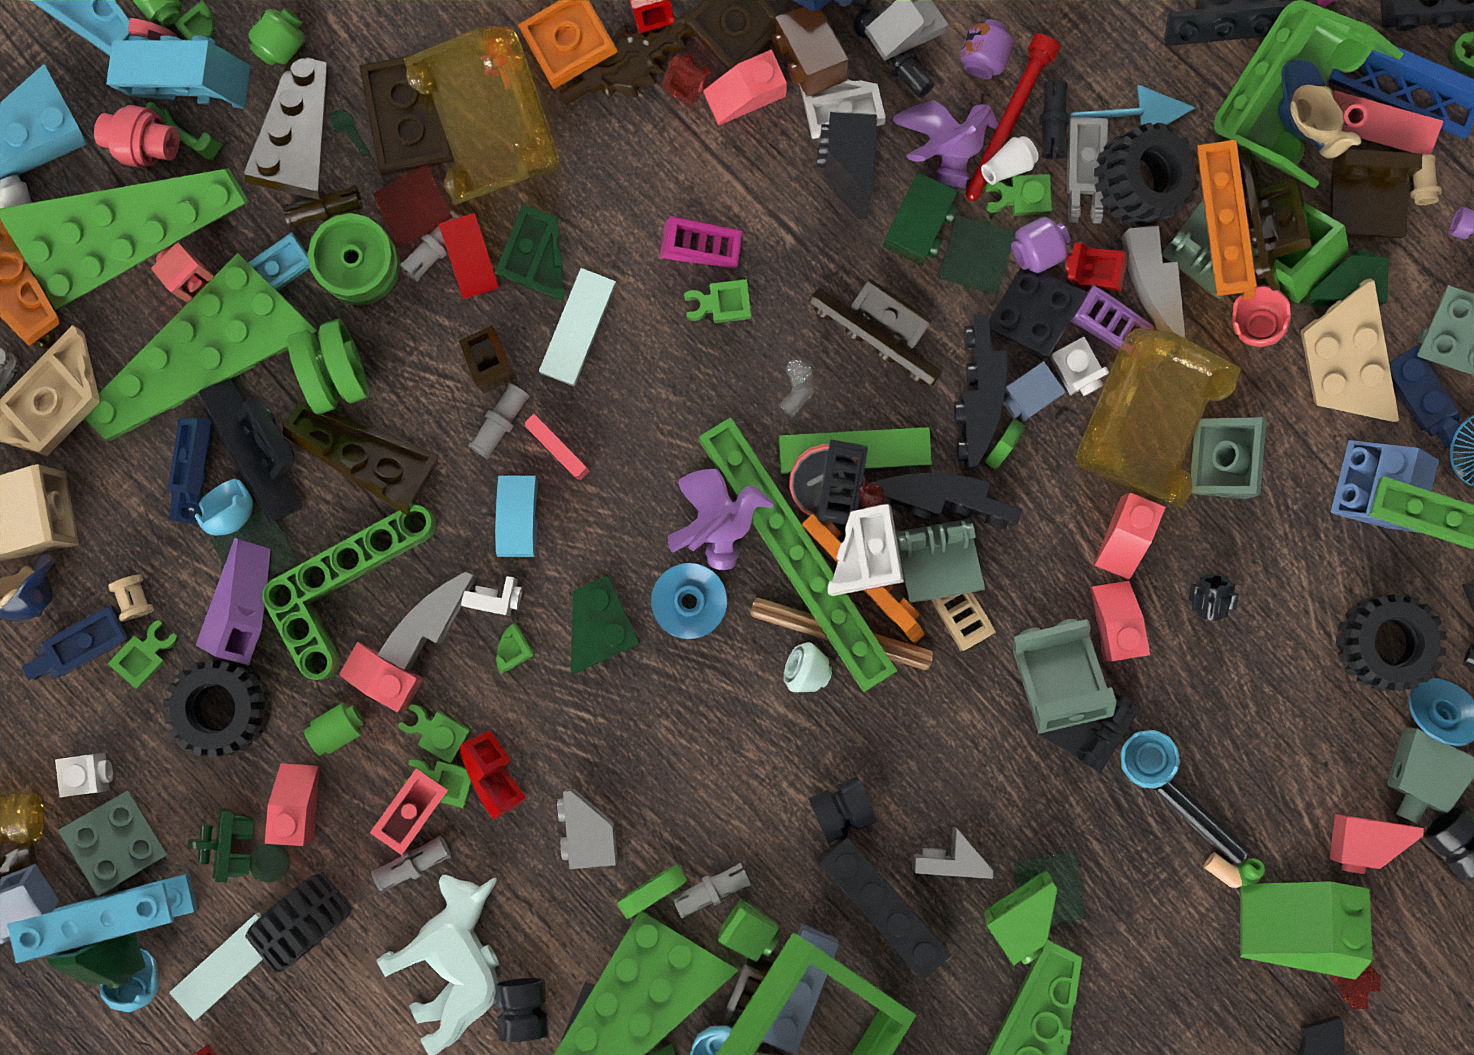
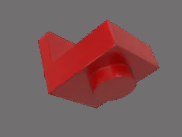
M1075 242L1073 252L1069 253L1066 259V274L1068 279L1078 288L1090 289L1094 285L1101 290L1121 292L1128 254L1125 251L1087 248L1083 243Z

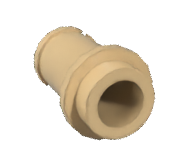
M1423 155L1422 169L1413 175L1414 190L1410 192V196L1415 199L1416 205L1436 203L1439 201L1438 195L1442 193L1441 187L1437 186L1436 157L1434 155Z

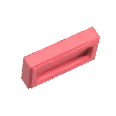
M535 414L525 422V427L577 480H582L590 472Z

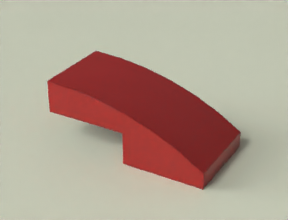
M475 213L438 224L463 300L499 289Z
M490 730L462 743L460 751L467 773L480 800L493 820L517 808L526 800V796L505 769L511 761L510 757Z

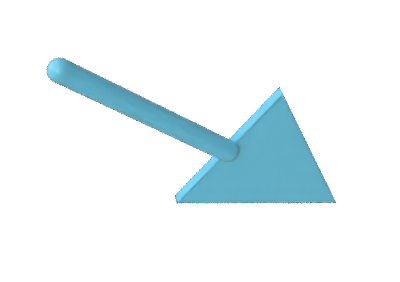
M1137 85L1139 108L1074 112L1070 117L1110 118L1140 115L1141 125L1146 123L1154 125L1158 122L1168 125L1192 111L1195 107Z

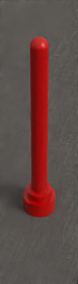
M1039 33L1034 34L1027 48L1030 61L965 192V196L969 201L978 200L987 183L982 175V165L987 163L1006 144L1042 68L1047 67L1049 62H1054L1061 45L1053 38Z

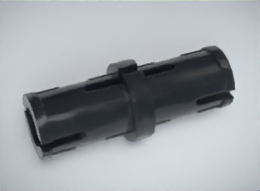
M1053 80L1044 83V113L1040 115V125L1043 127L1041 156L1049 160H1053V145L1056 160L1066 156L1065 127L1069 125L1070 116L1066 113L1068 83L1062 80L1056 81V95Z

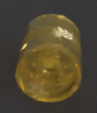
M37 792L11 794L8 798L6 795L0 794V844L6 843L8 839L16 843L39 841L43 833L45 820L44 806L40 795Z

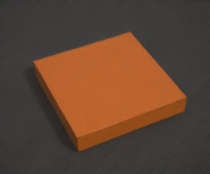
M559 0L518 24L553 89L618 52L589 0Z

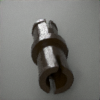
M353 185L350 188L328 194L321 191L320 200L310 198L292 204L283 205V211L288 212L284 213L288 226L295 228L298 225L320 219L326 222L334 215L362 209L363 203L359 202L362 200L357 186Z

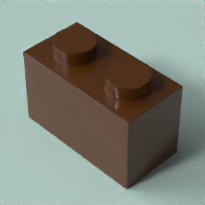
M800 7L776 17V33L772 35L774 47L779 56L785 55L788 61L787 68L790 78L795 85L800 84L806 97L847 81L848 58L821 9L811 11L805 7Z

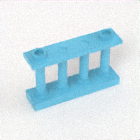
M190 873L58 907L53 912L7 924L15 961L19 963L173 922V917L195 912L198 910L191 876Z

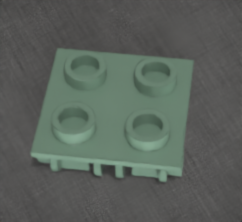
M1202 200L1162 252V257L1170 263L1178 262V269L1221 300L1224 295L1216 296L1204 201Z
M1447 285L1429 329L1423 328L1418 336V343L1422 344L1417 354L1418 357L1474 375V293Z
M969 519L896 532L910 604L985 590L974 543L975 530L973 523L970 524Z
M128 790L57 830L97 896L113 890L124 880L167 856Z

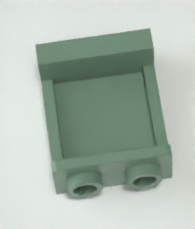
M1067 619L1058 623L1055 627L1043 630L1040 628H1029L1014 637L1013 653L1038 734L1114 715L1116 699L1112 687L1107 688L1090 638L1091 626L1088 619L1081 621Z

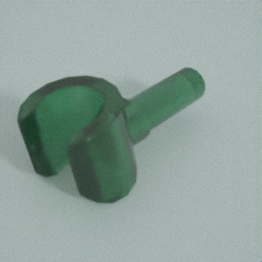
M345 109L329 113L335 133L347 130L349 137L363 158L368 156L371 152L358 134L352 114Z

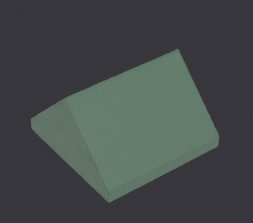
M1266 418L1195 419L1189 493L1237 499H1249L1260 495Z

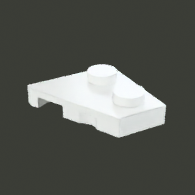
M847 78V81L807 97L800 86L812 139L819 138L821 124L829 123L830 112L877 114V126L885 124L886 117L878 84L862 80L851 81Z
M884 504L851 511L845 528L846 537L840 545L836 558L838 559L835 574L832 582L829 581L827 588L828 594L836 596L904 582L891 506Z

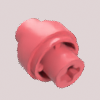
M128 105L117 110L114 115L101 114L95 123L94 138L96 144L100 147L109 148L111 155L123 165L146 168L156 164L159 159L170 161L177 155L180 145V136L177 128L165 125L162 117L156 114L153 109Z

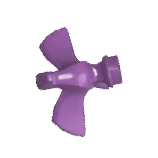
M935 100L910 107L893 117L894 124L925 133L931 138L924 146L908 153L906 157L912 161H924L934 155H941L942 163L936 171V174H938L937 181L949 187L965 189L967 180L970 179L967 172V162L970 157L976 155L983 147L986 126L988 125L996 129L999 124L995 118L994 111L989 105L973 106L966 122L959 124L948 110Z
M718 469L700 470L680 478L679 487L685 497L698 510V518L689 526L668 535V545L671 552L673 553L688 544L689 548L694 551L704 542H710L705 550L708 565L718 570L734 568L740 555L739 548L733 543L734 540L743 537L750 531L754 509L757 507L772 508L773 500L765 496L759 488L750 485L743 487L737 500L732 502L728 495L726 483Z

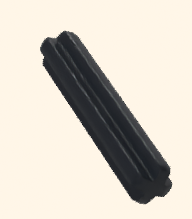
M1173 779L1161 787L1154 788V792L1228 860L1239 865L1247 858L1250 853L1249 849Z

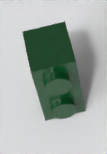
M917 172L882 247L923 266L927 256L934 259L944 239L937 234L943 223L951 224L960 206L953 202L958 191Z

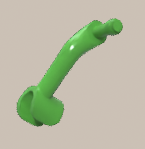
M149 102L146 105V108L153 109L156 114L162 117L165 125L177 128L181 142L193 148L195 152L209 161L215 158L223 144L214 140L206 132H203L199 139L193 137L175 124L167 109L161 110L153 102Z

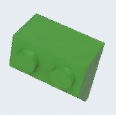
M1305 202L1303 203L1312 247L1274 258L1279 290L1297 304L1349 253L1345 225ZM1251 244L1252 257L1258 256V248H1253Z
M1047 869L983 911L987 927L1013 966L1020 961L1023 964H1027L1035 960L1043 953L1041 947L1047 944L1057 887Z

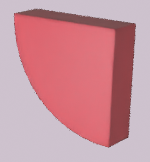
M130 18L128 31L132 36H141L150 40H160L161 36L178 38L174 32L152 22Z

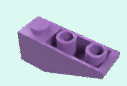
M234 538L196 642L197 647L216 657L249 665L262 629L264 613L262 593L267 584L271 549Z

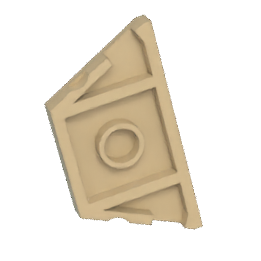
M1370 278L1359 284L1361 287L1343 301L1339 300L1328 308L1324 316L1314 319L1300 331L1313 399L1317 406L1396 422L1399 421L1378 298L1375 282Z
M72 325L0 399V442L48 456L100 403L87 343L82 330Z

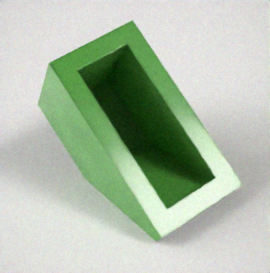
M740 898L720 927L718 941L757 962L762 953L768 957L780 940V937L776 935L779 928L775 921Z

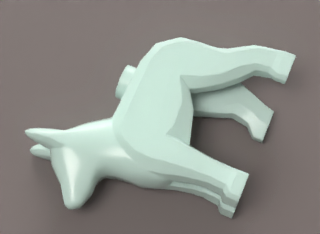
M447 874L442 875L439 885L441 893L447 902L446 908L430 919L421 928L418 936L407 947L395 953L389 951L376 960L385 977L425 960L442 978L449 981L434 1001L426 1004L415 1002L409 1005L417 1024L441 1020L440 1028L434 1034H427L420 1039L428 1055H436L445 1047L452 1045L459 1039L465 1029L482 1016L495 1002V985L498 983L494 967L498 966L499 962L489 945L482 946L474 932V928L481 915L485 900L495 886L497 878H492L479 887L473 882L458 880Z

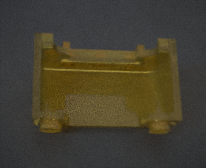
M510 27L477 28L403 58L407 68L406 75L409 84L422 94H432L456 163L455 166L447 170L444 180L445 189L452 198L454 205L544 177L558 170L559 158L520 41Z
M1142 328L1133 330L1121 345L1076 455L1078 466L1160 502L1183 509L1186 500L1192 492V477L1190 473L1180 468L1208 400L1221 401L1231 395L1236 387V381L1242 368L1173 332Z

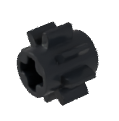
M1210 573L1200 577L1199 585L1191 584L1189 600L1193 602L1192 610L1197 611L1198 615L1203 619L1217 621L1228 617L1229 610L1237 609L1239 594L1234 592L1235 584L1231 583L1226 576L1217 573Z

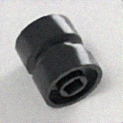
M857 776L838 784L837 792L832 793L827 789L808 798L828 844L847 836L850 827L860 830L877 822L871 804Z
M1458 806L1438 817L1426 829L1424 838L1438 854H1447L1445 859L1447 865L1460 879L1466 880L1474 877V817L1464 806Z
M543 978L510 979L498 982L495 985L496 1006L503 1010V1013L497 1017L499 1041L524 1042L541 1039L549 1035L547 1012L541 1009V1006L546 1002L545 980Z

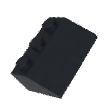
M830 112L829 123L821 124L817 168H824L823 180L858 219H866L873 193L877 114Z

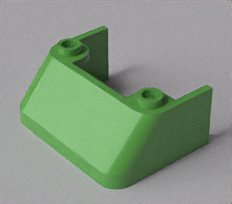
M1296 0L1283 9L1218 111L1214 120V129L1226 140H1236L1238 147L1248 150L1251 155L1294 179L1297 178L1298 181L1316 189L1320 182L1297 166L1304 155V142L1286 130L1277 113L1278 103L1284 96L1282 83V68L1284 64L1292 60L1308 61L1317 67L1325 83L1334 68L1342 72H1352L1358 69L1366 61L1372 50L1400 60L1404 53L1370 25L1307 1Z

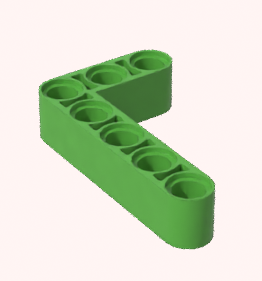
M413 505L408 515L397 511L274 578L265 585L262 593L264 605L297 667L305 677L312 680H325L332 678L340 668L339 654L311 603L431 538L437 530V519L432 511L420 505ZM423 513L426 518V526L421 532L413 533L410 530L409 521L414 514ZM389 531L393 538L392 545L388 550L381 552L376 546V538L381 532ZM354 549L358 553L359 562L356 567L348 570L343 564V556L348 550ZM320 567L325 573V581L320 587L314 588L309 580L310 574L315 568ZM287 586L292 594L291 600L286 606L282 607L277 602L276 595L281 587ZM300 619L306 620L309 624V633L302 640L298 639L294 633V626ZM318 652L323 653L327 658V667L322 673H317L312 667V658Z

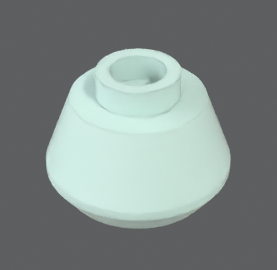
M810 642L796 646L791 652L784 669V682L788 689L792 692H816L820 687H825L832 675L829 659Z

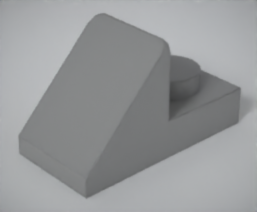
M896 0L866 27L865 33L885 61L944 34L948 23L932 0H919L914 3L912 0Z
M954 826L952 829L951 856H945L946 850L936 848H923L922 854H913L912 870L917 874L993 879V870Z

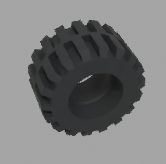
M1158 122L1154 125L1146 123L1115 137L1114 140L1108 142L1103 147L1105 151L1099 153L1096 160L1100 166L1094 168V177L1099 178V183L1095 184L1096 192L1101 191L1103 198L1100 201L1104 207L1109 205L1111 208L1109 214L1114 218L1122 216V223L1128 225L1135 223V226H1144L1173 216L1186 208V204L1192 202L1195 197L1192 191L1197 190L1200 181L1195 179L1196 175L1200 174L1199 165H1195L1194 158H1197L1195 150L1190 151L1188 148L1190 141L1185 136L1180 138L1178 136L1179 130L1174 127L1166 130V124ZM1140 159L1149 166L1153 174V190L1145 184L1141 177Z
M1403 594L1374 596L1371 599H1363L1356 603L1358 607L1350 608L1345 614L1349 619L1339 624L1338 630L1343 631V637H1336V646H1343V652L1338 653L1340 662L1348 663V666L1345 668L1346 672L1349 675L1357 676L1356 681L1360 684L1370 685L1372 689L1411 690L1419 687L1418 683H1427L1433 677L1429 672L1439 671L1442 663L1437 661L1438 656H1446L1447 648L1441 647V640H1446L1447 637L1446 631H1439L1437 628L1438 625L1442 624L1439 616L1429 615L1433 609L1428 604H1418V598L1413 596L1403 597ZM1387 620L1398 624L1406 637L1405 653L1394 665L1385 663L1375 648L1377 630Z
M205 660V662H197L190 665L189 670H182L176 675L179 681L177 683H170L167 691L172 693L171 698H165L163 707H169L170 714L163 715L165 724L172 723L173 729L168 732L172 738L181 739L179 746L183 749H193V754L199 756H223L248 748L252 745V740L259 739L263 734V731L260 729L262 725L268 724L270 717L265 716L266 709H271V700L265 701L264 694L269 691L266 685H260L258 680L261 677L256 672H250L248 666L242 663H234L231 660ZM214 685L225 687L231 693L235 702L233 720L221 731L209 727L203 720L200 710L204 694Z
M324 872L317 873L291 890L249 927L245 937L273 972L278 973L293 965L350 916L353 907Z

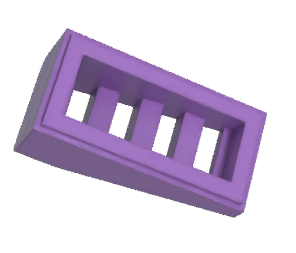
M1094 285L1088 290L1087 295L1070 321L1133 359L1137 357L1155 327ZM1095 303L1102 307L1093 320L1088 315ZM1109 310L1114 313V316L1105 328L1101 325V322ZM1122 318L1127 323L1120 335L1116 336L1113 331ZM1133 326H1136L1140 330L1132 344L1129 345L1125 342V339Z

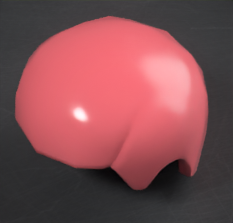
M1263 284L1256 287L1254 299L1242 300V294L1238 296L1233 304L1232 316L1235 334L1246 345L1261 348L1276 344L1288 332L1290 326L1291 310L1288 298L1280 290L1272 291L1270 286Z

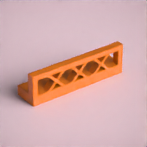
M1236 140L1197 145L1216 296L1241 293L1242 300L1254 299L1257 286Z

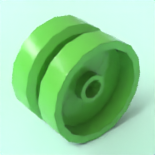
M353 213L334 216L319 226L310 241L308 260L312 274L322 287L343 303L357 306L376 303L387 296L398 281L401 268L399 266L401 263L398 249L382 227L367 216ZM359 256L358 260L354 263L353 258Z
M340 318L321 324L318 333L319 341L307 329L288 336V351L297 380L314 413L319 415L336 409L339 400L338 392L350 404L369 397L368 383L360 355L347 327Z

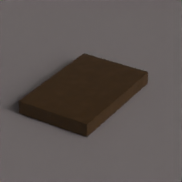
M424 52L359 65L381 176L454 162L433 52Z

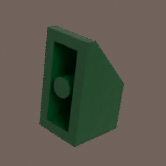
M1370 250L1352 252L1351 256L1337 264L1301 300V305L1331 307L1337 301H1343L1361 287L1359 285L1361 282L1371 278L1375 282L1380 307L1388 302L1389 257H1376V252Z
M135 932L57 952L47 958L49 966L88 985L108 984L109 988H117L131 982V975L146 967Z

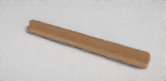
M755 598L750 612L752 617L829 641L811 613L762 598ZM873 633L890 660L922 670L930 668L933 660V652L931 650Z

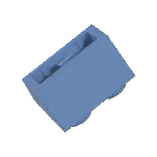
M1349 440L1331 513L1384 528L1421 533L1368 516L1378 479L1382 476L1431 491L1439 460L1420 448Z

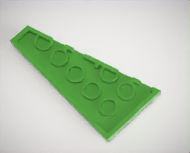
M230 168L0 208V220L52 305L57 310L247 204L249 201Z
M237 253L99 393L100 403L84 419L105 440L112 441L151 421V418L184 404L186 400L197 395L200 390L227 379H232L256 367V364L275 354L279 355L287 351V338L289 335L307 329L316 336L319 331L272 287L243 256Z
M641 911L636 916L554 1055H645L739 970Z
M1049 939L1047 940V944L1041 947L1043 953L1033 961L986 1055H1067L1072 1031L1070 1028L1073 1007L1076 1004L1082 963L1080 955Z

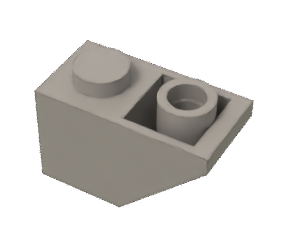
M575 789L563 791V798L557 799L559 822L565 821L567 837H561L560 841L562 860H569V869L616 865L618 862L615 823Z

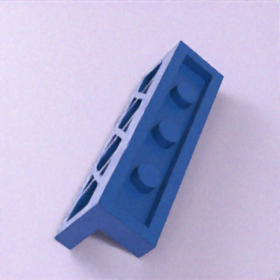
M1399 47L1397 48L1404 53L1400 60L1372 50L1366 61L1361 65L1365 77L1353 80L1341 75L1342 71L1335 68L1329 76L1328 82L1375 102L1442 120L1441 130L1460 138L1466 139L1474 125V79ZM1383 75L1394 78L1399 91L1391 95L1382 92L1376 78ZM1419 89L1428 92L1434 106L1426 109L1415 106L1410 93ZM1456 104L1468 109L1463 125L1450 121L1444 107Z

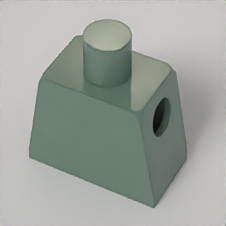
M1404 727L1387 781L1390 788L1405 795L1396 815L1418 825L1426 807L1445 813L1450 811L1474 778V757L1451 745L1433 739L1418 728Z

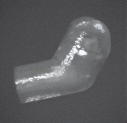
M799 359L790 361L786 366V374L791 378L792 391L779 405L791 417L796 415L814 393L812 369L807 362H802Z

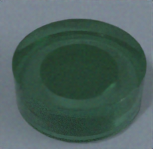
M279 844L261 845L250 856V871L261 882L270 883L281 879L286 875L290 867L289 853Z

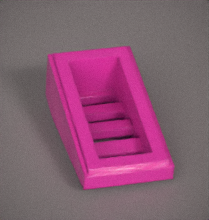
M670 216L664 224L660 258L737 268L742 231ZM676 232H683L680 247L674 246ZM692 234H698L695 250L690 249ZM707 236H713L711 253L705 252ZM722 238H728L726 256L719 255Z

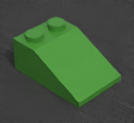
M1336 882L1264 883L1240 887V957L1356 980L1373 961L1370 889Z

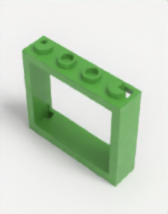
M793 932L716 1055H753L810 964L879 1009L852 1055H893L917 1015Z

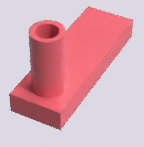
M1332 90L1334 100L1343 111L1344 124L1342 131L1353 132L1362 139L1411 153L1432 154L1443 124L1442 120Z

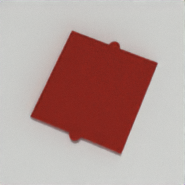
M427 164L404 177L398 176L395 182L373 193L398 247L422 234L429 235L430 230L439 226L438 224L453 218Z

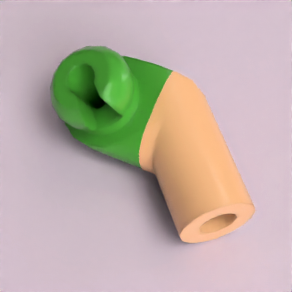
M1214 852L1204 863L1205 869L1232 888L1257 883L1265 873L1264 864L1256 858L1246 859L1239 865H1236L1234 863L1230 864Z

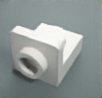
M1085 337L1049 356L1070 395L1081 391L1083 396L1104 386L1101 379L1108 375L1109 371L1107 367L1101 368Z
M507 576L502 598H497L498 590L476 586L474 593L464 591L461 606L511 616L512 609L518 610L522 587H517L518 579Z
M106 752L55 759L59 797L110 790L109 783L113 779V769L111 762L106 760Z

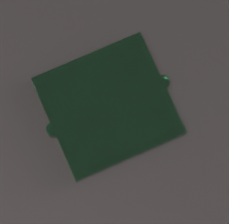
M956 215L938 279L962 285L966 291L972 288L998 295L1015 232L992 226L988 220H984L981 223Z
M263 511L250 517L238 531L226 535H217L210 539L223 563L221 565L222 570L234 538L271 549L268 579L299 562L286 539L288 533L281 530L277 521L270 523Z
M1075 851L1052 855L1041 852L1039 857L1012 861L1017 889L1046 869L1050 873L1057 887L1051 919L1053 927H1057L1061 922L1086 919Z

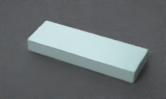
M583 268L580 269L539 372L541 374L575 387L615 289L616 281Z
M259 912L251 917L169 992L194 1021L199 1019L263 960L245 937L249 927L262 916Z

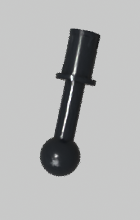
M873 9L860 11L855 16L853 23L856 34L863 39H869L865 29L880 14ZM914 52L900 53L889 58L894 64L891 70L894 77L899 76L918 98L924 97L932 90L935 82L917 63V56Z

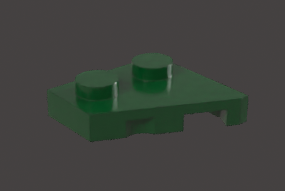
M522 203L496 268L495 275L562 302L564 288L561 270V251L559 248L558 218Z
M608 575L573 591L570 667L572 674L583 671L640 644Z

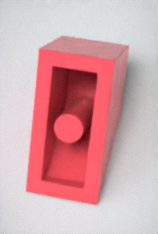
M771 49L737 64L703 90V93L719 126L786 97L787 82Z
M179 242L162 250L156 258L157 263L151 267L164 286L187 303L215 276Z
M1133 493L1121 496L1093 566L1130 580L1152 543L1165 506Z
M1123 581L1090 587L1103 661H1118L1150 655L1144 617L1130 582Z
M357 642L339 676L365 695L396 712L406 711L424 678L411 670H403L377 656L378 652Z
M280 764L268 803L265 844L305 846L314 842L320 766Z
M416 768L370 833L402 855L448 790Z
M1335 814L1330 860L1342 863L1341 870L1365 874L1366 867L1381 869L1423 837L1424 828Z

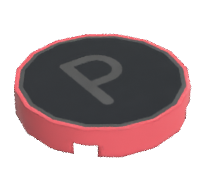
M829 444L814 446L803 452L796 459L790 474L789 487L794 502L804 513L810 516L813 514L816 518V508ZM836 454L835 461L856 464L857 459ZM833 470V476L853 479L854 473ZM863 475V481H862V487H861V493H860L859 501H860V499L862 498L863 493H864V485H865L864 475ZM831 486L830 491L850 495L851 489ZM828 501L827 506L847 509L846 504Z

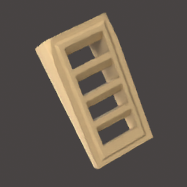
M972 592L962 594L965 601L947 610L944 604L959 595L931 600L960 651H964L996 633ZM970 607L973 614L955 623L952 617ZM978 621L981 627L963 636L960 630Z

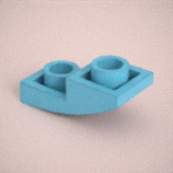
M498 476L495 526L497 557H535L538 527L535 517L538 491L536 476Z

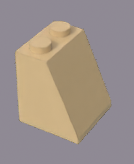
M37 464L0 475V561L79 545L66 472Z

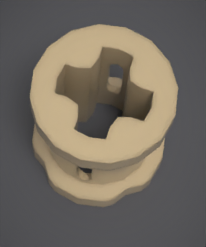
M141 574L125 577L108 585L109 591L115 593L121 610L119 615L120 622L133 620L154 611L153 606L147 603L140 584L143 581ZM128 591H130L134 605H132Z

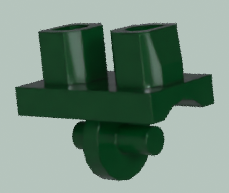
M219 808L216 840L212 839L213 825H201L200 839L188 840L187 848L199 850L198 864H209L210 851L215 850L212 874L215 882L227 883L228 877L249 875L250 854L230 852L231 838L252 839L254 819L234 814L231 809Z

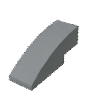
M1159 226L1129 228L1122 235L1121 239L1123 251L1128 254L1127 268L1134 289L1155 327L1169 344L1177 343L1185 337L1178 262H1162Z
M464 572L426 596L394 629L377 656L403 670H411L427 639L435 643H443L462 607L464 591L470 592L477 576Z

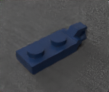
M1415 346L1389 362L1393 388L1420 430L1425 429L1429 436L1437 434L1444 447L1449 448L1457 429L1460 427L1457 420L1461 416L1426 359L1417 356L1419 348Z
M180 418L178 420L167 490L168 492H173L168 520L182 523H197L195 515L199 514L201 510L198 501L200 499L201 486L206 478L204 468L206 452L212 439L210 431L211 420L203 418Z
M109 605L43 641L42 646L37 648L40 657L21 667L28 680H37L49 673L53 679L71 673L127 642L131 637L123 622H120L119 614L115 607Z

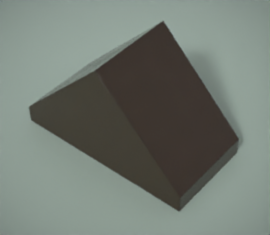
M493 325L459 341L476 386L483 393L518 378Z

